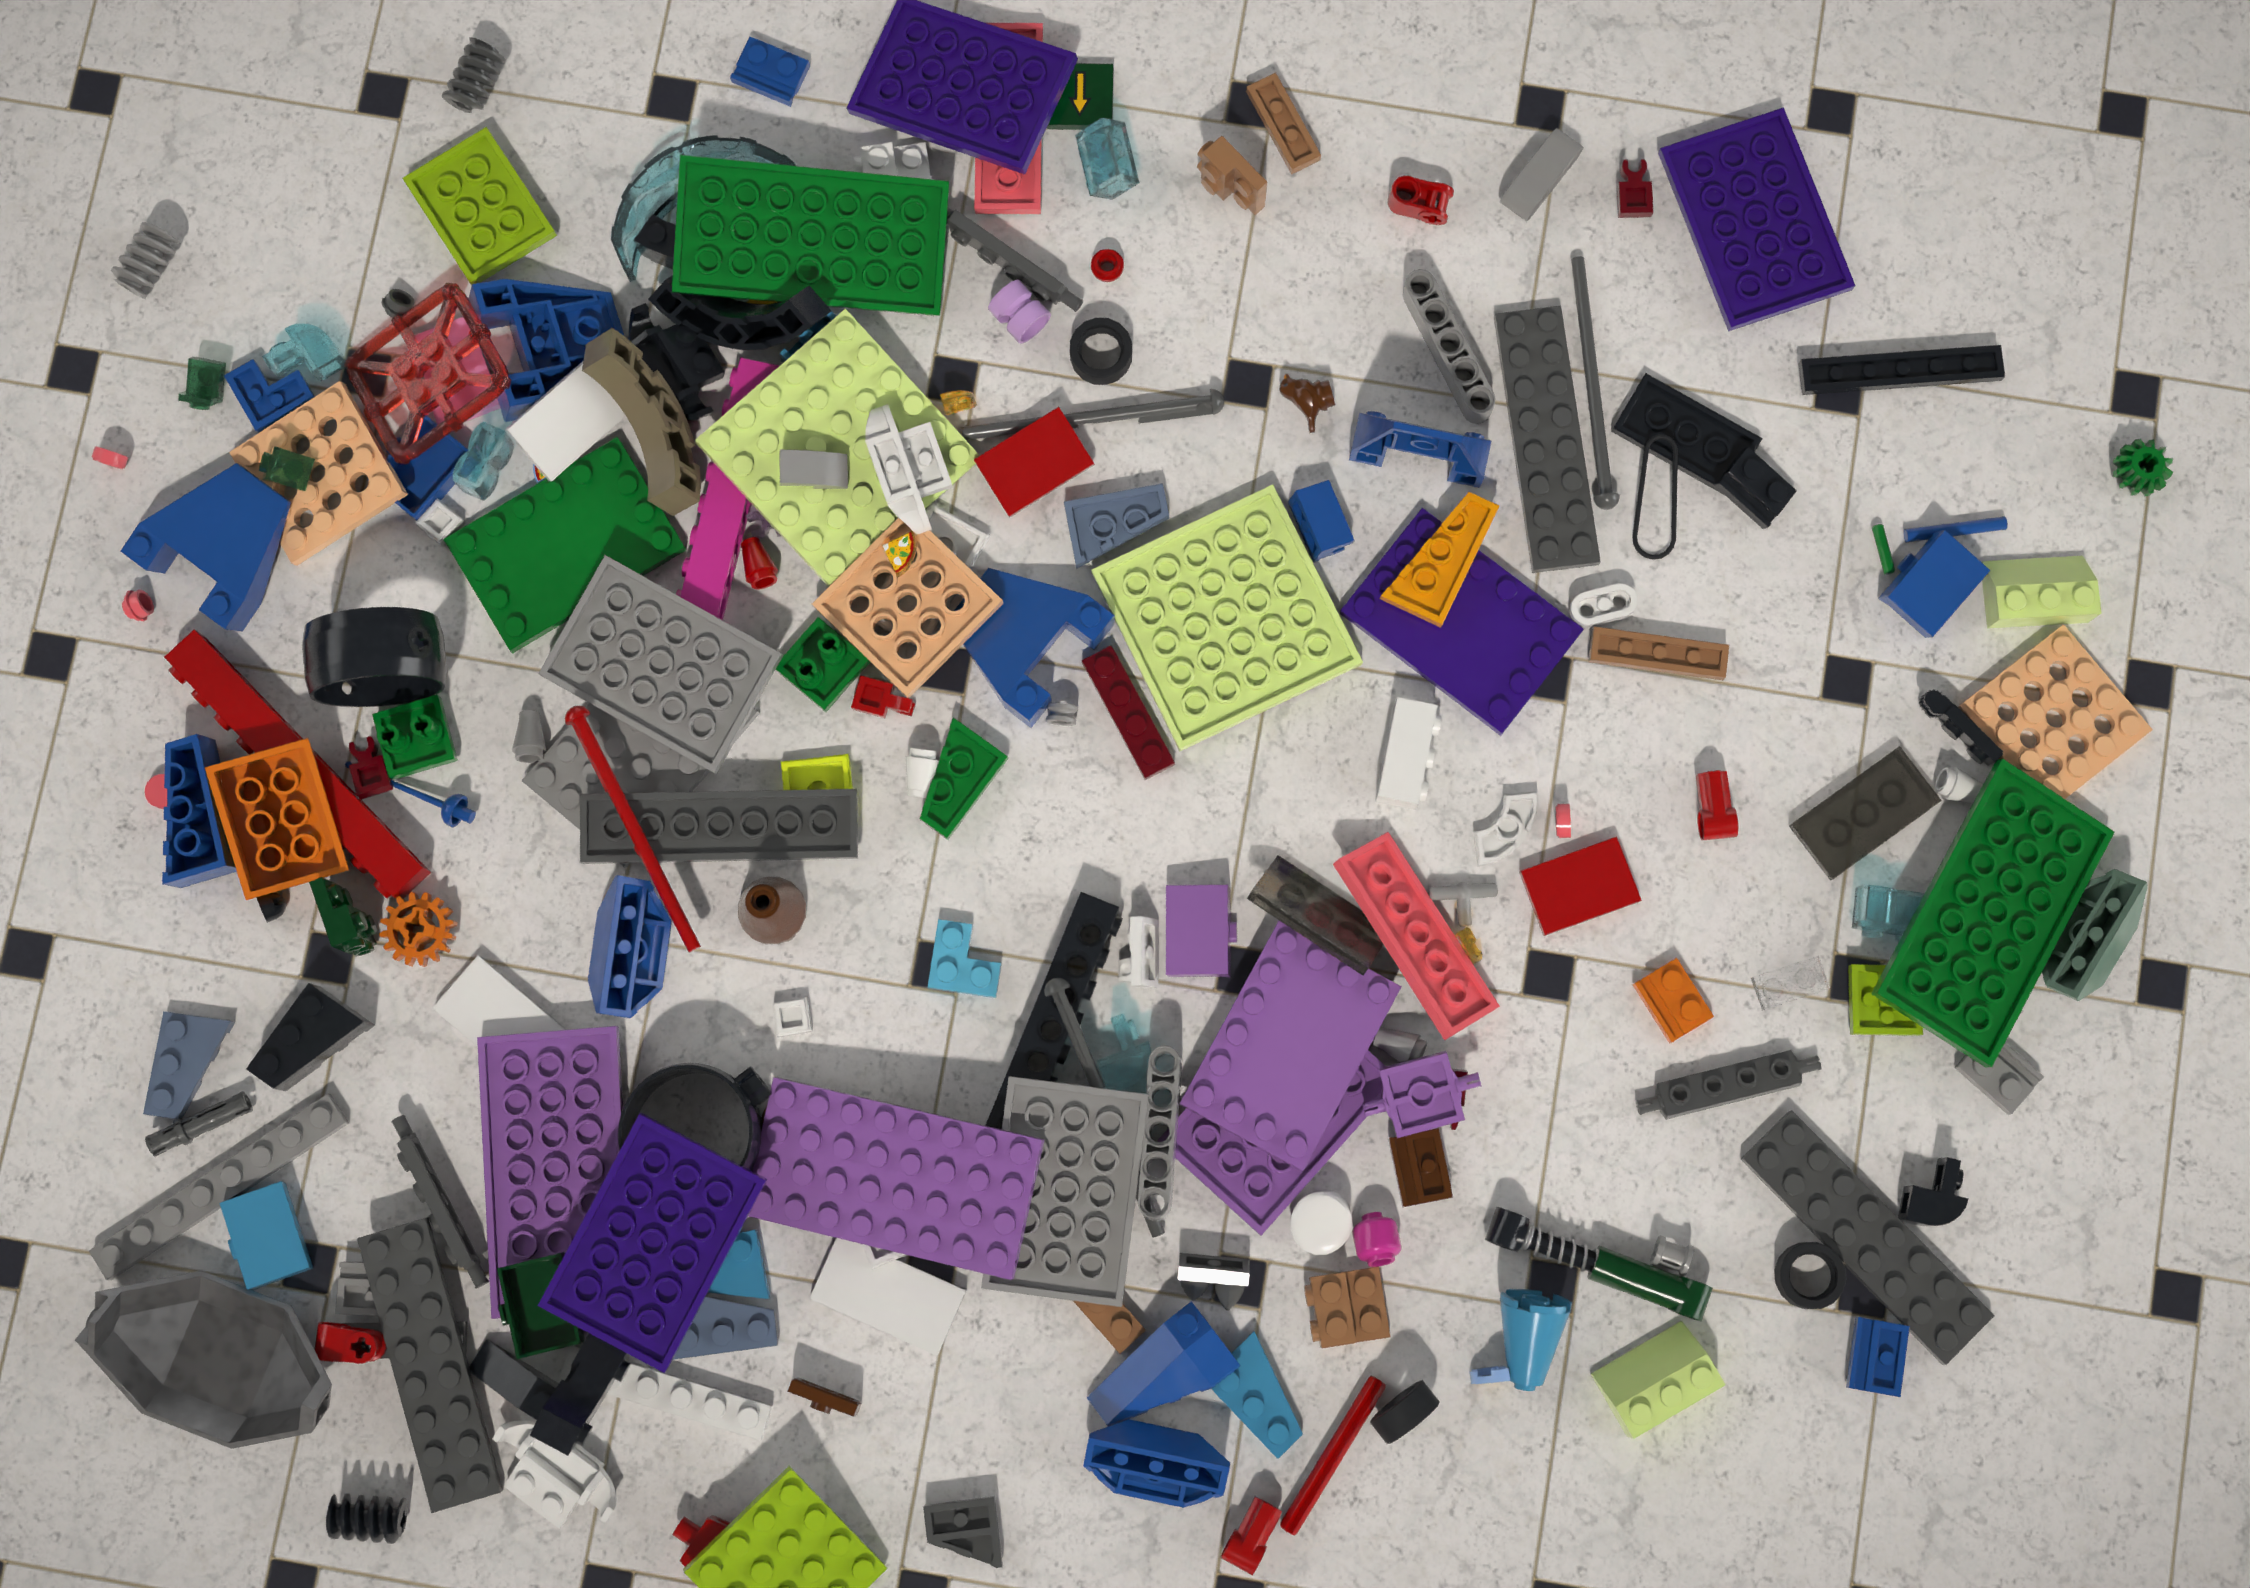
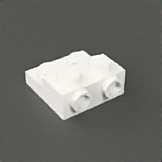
M892 142L860 147L861 156L855 157L857 172L932 179L926 142L893 147Z

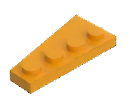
M1468 492L1438 530L1422 546L1416 556L1400 572L1394 582L1383 592L1380 599L1441 628L1497 513L1499 505Z

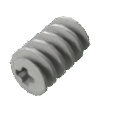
M142 222L140 228L146 235L134 234L133 239L138 246L128 244L126 250L131 257L120 255L118 260L124 268L113 266L111 271L117 278L114 280L133 294L146 299L147 295L141 287H154L148 276L160 277L162 274L155 265L167 266L169 263L162 256L163 253L175 255L176 252L170 246V243H181L161 228Z

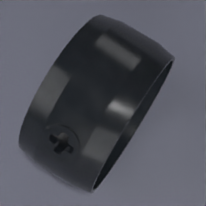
M404 607L358 608L317 617L309 621L304 627L302 641L304 677L310 698L318 703L339 707L390 706L435 696L445 688L447 666L444 634L438 617L433 613ZM344 682H347L352 687L348 695L342 690Z
M680 1063L670 1065L645 1078L627 1099L618 1126L619 1151L644 1103L661 1085L673 1078L695 1073L710 1074L721 1078L734 1089L745 1107L749 1122V1141L740 1165L753 1171V1166L760 1150L763 1126L758 1106L772 1095L768 1086L753 1067L750 1066L735 1078L718 1068L706 1064Z

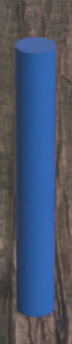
M2002 516L1904 529V540L1906 543L1929 540L1935 532L1946 530L1951 536L2006 530L2008 523L2007 518Z

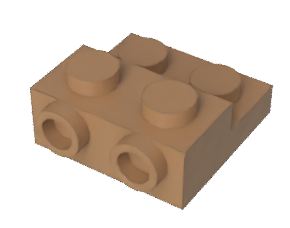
M1223 136L1219 137L1215 142L1208 141L1201 147L1197 155L1202 160L1198 163L1197 168L1201 172V183L1211 195L1217 194L1223 201L1234 193L1233 197L1244 210L1249 209L1254 215L1259 213L1265 207L1267 181Z
M1379 1267L1309 1277L1310 1285H1304L1307 1307H1314L1316 1320L1310 1321V1330L1313 1342L1319 1341L1320 1348L1391 1337Z

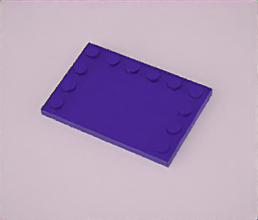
M897 0L846 109L849 114L1025 175L1078 58L1074 52L918 0Z
M1784 107L1660 148L1658 155L1728 332L1854 289L1856 285Z
M1422 508L1343 606L1339 614L1501 736L1584 629L1480 550H1478L1441 628L1381 600L1380 596L1394 582L1400 572L1410 563L1422 546L1442 524L1440 520Z
M640 1113L538 1306L665 1373L768 1179Z

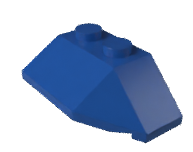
M616 875L597 911L588 974V983L597 1014L632 1018L639 1009L646 1005L663 988L672 921L661 900L654 892L651 881Z
M1128 1419L1089 1434L1083 1467L1089 1472L1092 1471L1098 1480L1115 1494L1185 1508L1202 1503L1212 1497L1224 1496L1230 1462L1198 1433Z

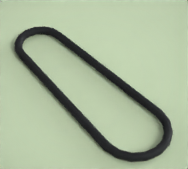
M1664 434L1651 437L1645 444L1632 534L1633 545L1636 551L1644 558L1652 560L1662 559L1669 555L1676 542L1678 449L1675 441L1670 436ZM1663 439L1667 440L1673 449L1671 542L1666 551L1652 555L1640 548L1637 535L1650 445L1656 440Z

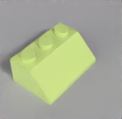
M2083 556L1982 561L1990 569V572L1982 580L1987 629L2089 623L2102 614L2098 580Z
M1682 1321L1591 1373L1592 1378L1625 1435L1632 1439L1725 1386L1723 1379L1707 1352Z

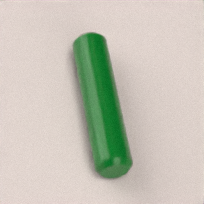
M1877 524L1872 527L1883 572L1889 575L1895 572V566L1884 525Z

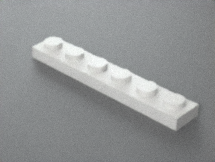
M569 1346L559 1380L565 1381L571 1371L572 1362L581 1347ZM631 1363L621 1382L615 1380L607 1393L614 1397L759 1441L763 1439L773 1407L770 1404Z

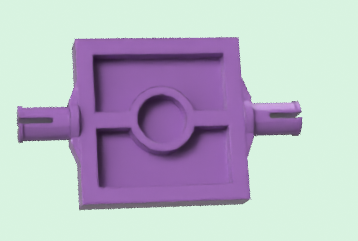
M1443 1051L1379 1068L1383 1085L1382 1098L1363 1102L1362 1104L1366 1117L1387 1112L1393 1121L1396 1136L1400 1138L1464 1121L1461 1091L1482 1086L1478 1072L1457 1078L1451 1069L1447 1052Z

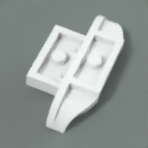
M888 404L872 409L867 420L865 442L887 505L899 519L910 527L915 535L932 530L922 498L947 490L953 486L931 423L928 422L898 432Z
M511 1421L500 1425L492 1439L497 1443L507 1442L518 1448L514 1456L520 1460L503 1487L559 1529L566 1523L577 1504L583 1506L588 1501L599 1510L600 1520L606 1523L616 1507L617 1497L612 1480L603 1469L605 1466L603 1462L578 1444L575 1445L567 1456L531 1437L530 1434L536 1423L534 1421Z

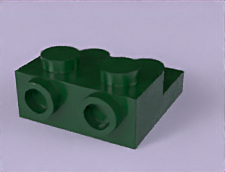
M323 877L310 881L309 884L331 947L345 953H354L355 957L374 951V945H377L374 935L377 934V928L370 914L366 915L365 912L353 907L351 895L346 888L342 889V886Z

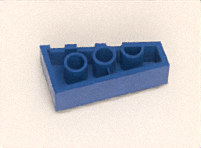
M199 734L165 743L164 788L167 789V807H164V820L167 821L166 841H163V855L166 856V872H162V885L184 888L237 872L205 767L221 763L216 740Z

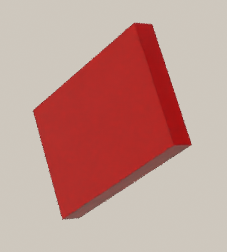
M1060 407L1052 410L974 459L1009 518L1095 465Z
M1617 837L1519 872L1543 936L1642 901Z

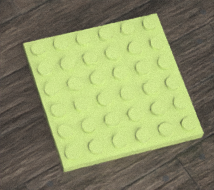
M846 308L695 439V443L828 587L898 519L887 505L865 442L867 420L872 409L888 404L898 432L930 422L952 486L976 465L974 459L980 456ZM780 449L847 454L848 488L813 489V486H780ZM947 490L923 497L922 501L925 510Z
M1270 485L1091 570L1110 612L1115 616V622L1179 752L1363 664L1274 485Z

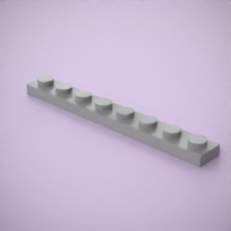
M326 1094L89 1250L91 1256L105 1279L113 1280L219 1210L221 1202L245 1193L349 1124L348 1120L333 1096Z

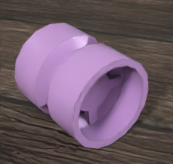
M1015 280L1003 287L994 296L988 306V310L1000 323H1008L1007 331L1018 343L1022 344L1032 339L1045 327L1051 317V313L1039 300L1031 301L1032 293L1020 280Z

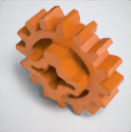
M415 892L409 893V901L400 896L397 897L396 900L399 906L396 909L391 906L386 907V910L391 914L390 918L380 919V922L387 926V930L380 932L379 936L389 939V942L383 948L387 951L396 950L392 958L401 961L405 957V964L411 967L415 964L416 959L422 967L427 966L429 957L433 961L439 962L440 956L438 952L440 950L448 953L451 951L446 945L447 940H456V936L449 933L450 928L457 926V922L447 918L453 913L452 909L449 907L441 909L444 901L438 897L432 901V895L427 892L422 894L421 899H419L418 894ZM412 909V913L402 918L406 912ZM432 911L436 914L440 927H436L432 921ZM414 926H424L423 932H413ZM397 931L401 932L402 936L404 937L403 945L405 946V948L401 945L398 939ZM436 940L429 948L424 950L425 945Z

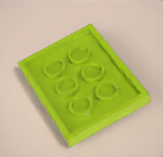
M487 127L402 178L471 285L485 281L557 236Z

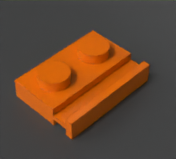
M1677 958L1632 984L1669 1044L1714 1017Z

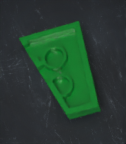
M954 717L919 818L920 821L947 840H949L1009 759L1007 755Z

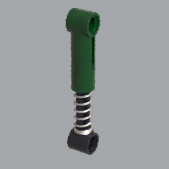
M1500 1207L1495 1209L1485 1238L1487 1242L1514 1252H1518L1520 1249L1524 1251L1530 1249L1534 1251L1535 1255L1541 1253L1546 1255V1259L1550 1257L1557 1259L1558 1264L1564 1262L1570 1264V1268L1575 1266L1580 1268L1581 1272L1586 1270L1588 1271L1587 1278L1589 1280L1647 1300L1702 1322L1713 1289L1701 1282L1672 1274L1605 1247L1598 1246V1248L1590 1250L1586 1244L1579 1246L1575 1240H1564L1563 1235L1555 1237L1551 1231L1547 1233L1542 1232L1539 1226L1534 1227V1225L1529 1223V1218Z

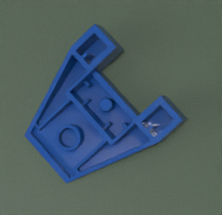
M511 279L472 284L468 304L476 330L482 331L509 326L523 372L500 376L495 392L504 422L516 420L584 361L586 344L611 328H614L624 336L611 292Z
M1368 411L1366 414L1359 413L1349 460L1382 467L1387 448L1451 462L1447 481L1480 488L1484 479L1492 441L1486 440L1483 435L1474 432H1466L1463 435L1387 419L1380 412Z
M236 463L140 522L120 552L146 571L163 574L167 572L177 555H182L217 581L199 608V611L226 630L243 632L262 603L291 502L243 466Z
M988 568L980 579L1003 600L1004 604L963 646L1004 708L1032 728L1047 709V705L1052 703L1049 692L1028 677L1030 672L1065 629L1095 650L1115 625V616L1087 594ZM963 598L954 611H958L964 606L965 598Z

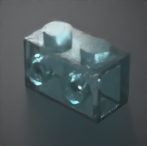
M1101 118L1075 135L1090 196L1113 200L1140 183L1125 122Z

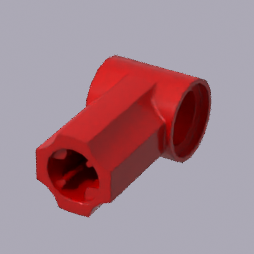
M1716 770L1697 774L1696 782L1700 805L1697 824L1700 839L1713 840L1737 837L1739 829L1736 809L1731 806L1727 771Z
M1255 1496L1238 1530L1235 1529L1222 1552L1221 1559L1253 1575L1267 1548L1265 1544L1273 1532L1282 1510Z

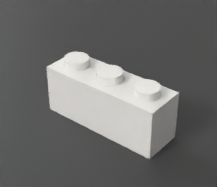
M1397 697L1394 704L1375 802L1416 810L1419 801H1426L1429 782L1423 781L1425 769H1432L1435 749L1430 748L1432 735L1438 736L1442 716L1436 715L1438 705Z

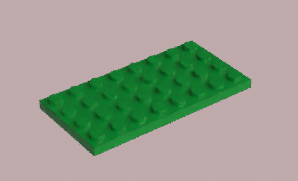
M680 155L672 293L782 302L810 286L828 307L940 316L949 181Z
M2003 758L1997 760L1871 994L1985 1068L1993 1067L2115 832Z

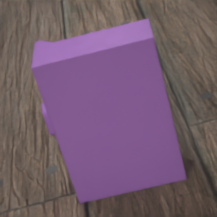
M1166 885V975L1168 977H1231V942H1237V922H1231L1230 887L1228 885Z

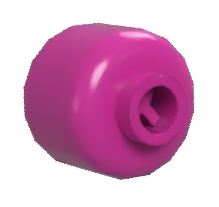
M1371 1212L1361 1217L1362 1221L1357 1223L1352 1230L1358 1258L1361 1261L1367 1262L1370 1267H1379L1393 1263L1395 1256L1402 1249L1395 1220L1383 1217L1381 1212Z

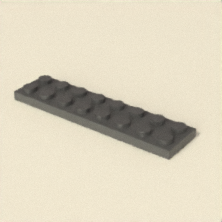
M1561 306L1495 313L1494 324L1532 573L1599 565L1601 562Z
M857 789L624 793L658 862L858 859ZM580 794V863H643L634 849L635 846L609 794Z
M1792 1110L1788 1111L1741 1158L1746 1166L1824 1245L1831 1247L1840 1256L1848 1270L1902 1325L1910 1326L1909 1332L1942 1365H1947L1995 1316Z
M423 1218L357 1238L431 1513L501 1493L503 1491L429 1218Z

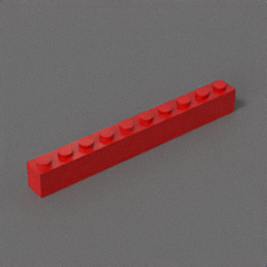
M195 629L164 656L172 665L168 671L181 684L187 681L195 689L191 695L204 708L210 705L217 712L213 718L226 731L232 728L240 736L236 742L249 755L254 752L257 753L303 740L296 730L204 635ZM312 748L343 849L346 847L354 856L350 859L351 863L364 875L369 871L377 880L373 884L374 887L385 898L388 899L390 896L405 898L431 871L366 803L359 799L357 794Z

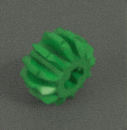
M2141 438L2135 439L2131 445L2125 444L2120 449V455L2114 458L2113 464L2118 469L2113 472L2112 477H2121L2123 481L2119 484V488L2123 489L2126 486H2130L2131 496L2137 495L2140 491L2144 496H2150L2154 493V489L2156 491L2163 489L2166 486L2165 480L2172 477L2173 471L2167 467L2173 463V458H2164L2163 454L2166 451V447L2156 449L2155 439L2149 440L2145 444Z

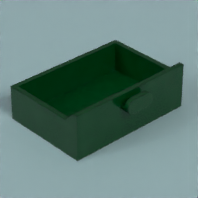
M566 1252L497 1268L504 1304L499 1305L501 1322L503 1326L509 1325L516 1359L581 1344L585 1341L582 1329L538 1306Z

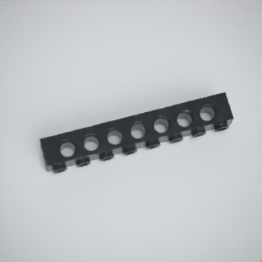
M1080 892L985 1126L1002 1129L1009 1076L1052 1082L1058 1081V1078L1054 1077L1053 1073L1057 1063L1064 1065L1071 1046L1066 1044L1069 1035L1053 996H1045V986L1054 978H1063L1070 984V987L1066 989L1070 990L1075 996L1071 1006L1080 1025L1084 1013L1079 1012L1083 999L1090 1001L1097 981L1092 980L1096 967L1103 969L1110 949L1105 948L1109 935L1116 937L1123 920L1122 917L1118 916V906ZM1087 926H1094L1101 933L1100 938L1094 943H1086L1080 936L1081 931ZM1073 958H1082L1087 962V970L1083 974L1073 975L1068 971V963ZM1049 1021L1057 1022L1061 1026V1034L1053 1040L1044 1038L1041 1033L1043 1025ZM1036 1053L1044 1054L1048 1058V1066L1041 1072H1034L1028 1066L1030 1057Z

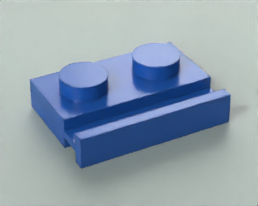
M749 37L730 79L734 84L791 107L792 100L795 94L798 93L810 68L809 60Z
M1855 1317L1846 1388L1901 1397L1910 1326Z

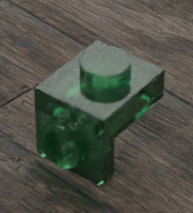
M195 356L188 358L186 391L179 393L178 400L188 402L190 408L198 410H209L210 406L223 402L226 363Z
M274 446L271 448L270 453H263L258 471L264 472L263 481H271L305 492L315 459Z

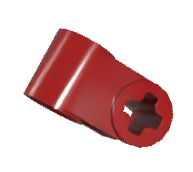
M1404 175L1394 181L1387 204L1389 209L1397 215L1422 220L1432 225H1444L1448 220L1446 210L1449 199L1454 195V189L1444 183L1430 182ZM1405 191L1411 195L1412 199L1403 200L1399 198L1397 192Z
M318 1322L314 1350L321 1361L363 1364L376 1361L386 1353L387 1348L383 1334L378 1330L351 1327V1325L342 1323ZM363 1341H365V1344L371 1345L370 1352H367L366 1348H362Z

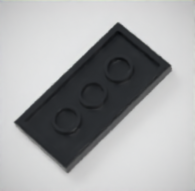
M1647 373L1643 376L1611 431L1643 450L1646 442L1651 437L1659 434L1670 436L1677 444L1678 469L1721 494L1723 493L1714 486L1716 482L1722 478L1723 473L1743 448L1749 447L1755 452L1763 439ZM1663 439L1654 441L1650 445L1649 453L1673 466V449L1671 444Z

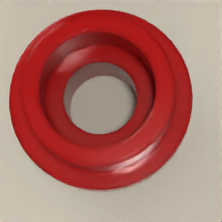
M1112 249L1098 251L1091 260V271L1102 282L1115 281L1123 273V259L1118 252ZM1108 262L1114 267L1110 271H1105L1101 266Z

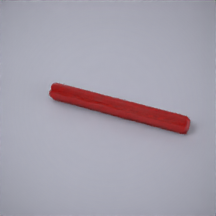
M1370 1376L1280 1522L1281 1528L1289 1534L1296 1535L1385 1390L1386 1385L1384 1382L1374 1376Z

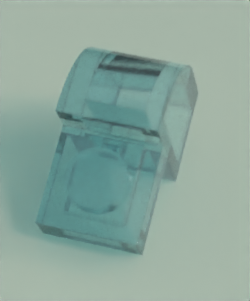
M295 324L284 328L291 340L277 343L271 347L269 353L262 356L267 366L278 378L304 362L310 372L320 382L349 366L340 349L322 329L310 324Z
M1120 1014L1110 1018L1122 1051L1097 1060V1065L1106 1089L1123 1091L1136 1085L1148 1071L1151 1049L1149 1041L1135 1046L1134 1040L1140 1037L1133 1019L1126 1021L1124 1014Z

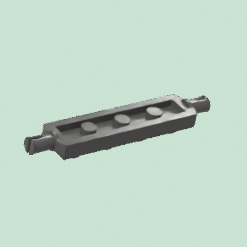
M947 208L946 224L949 226L951 237L957 243L964 247L970 245L978 251L977 254L983 261L990 265L996 263L1005 269L1004 273L1012 281L1020 280L1031 287L1030 291L1041 301L1046 302L1049 300L1055 305L1058 302H1062L1074 310V312L1079 310L1083 300L1068 291V288L1063 283L959 211Z
M1792 1050L1657 1083L1655 1097L1636 1100V1107L1638 1108L1639 1115L1660 1110V1113L1667 1120L1798 1087L1802 1084V1074L1821 1070V1062H1818L1820 1059L1817 1055L1797 1060Z
M401 1115L391 1121L400 1137V1142L397 1143L401 1151L397 1154L399 1162L406 1172L411 1171L416 1181L413 1184V1189L422 1203L426 1202L432 1212L428 1216L429 1221L438 1234L442 1232L448 1244L444 1246L447 1257L453 1265L458 1264L459 1268H464L465 1271H468L475 1289L482 1287L489 1280L480 1265V1259L419 1139L416 1137V1133H413L405 1118L406 1116Z

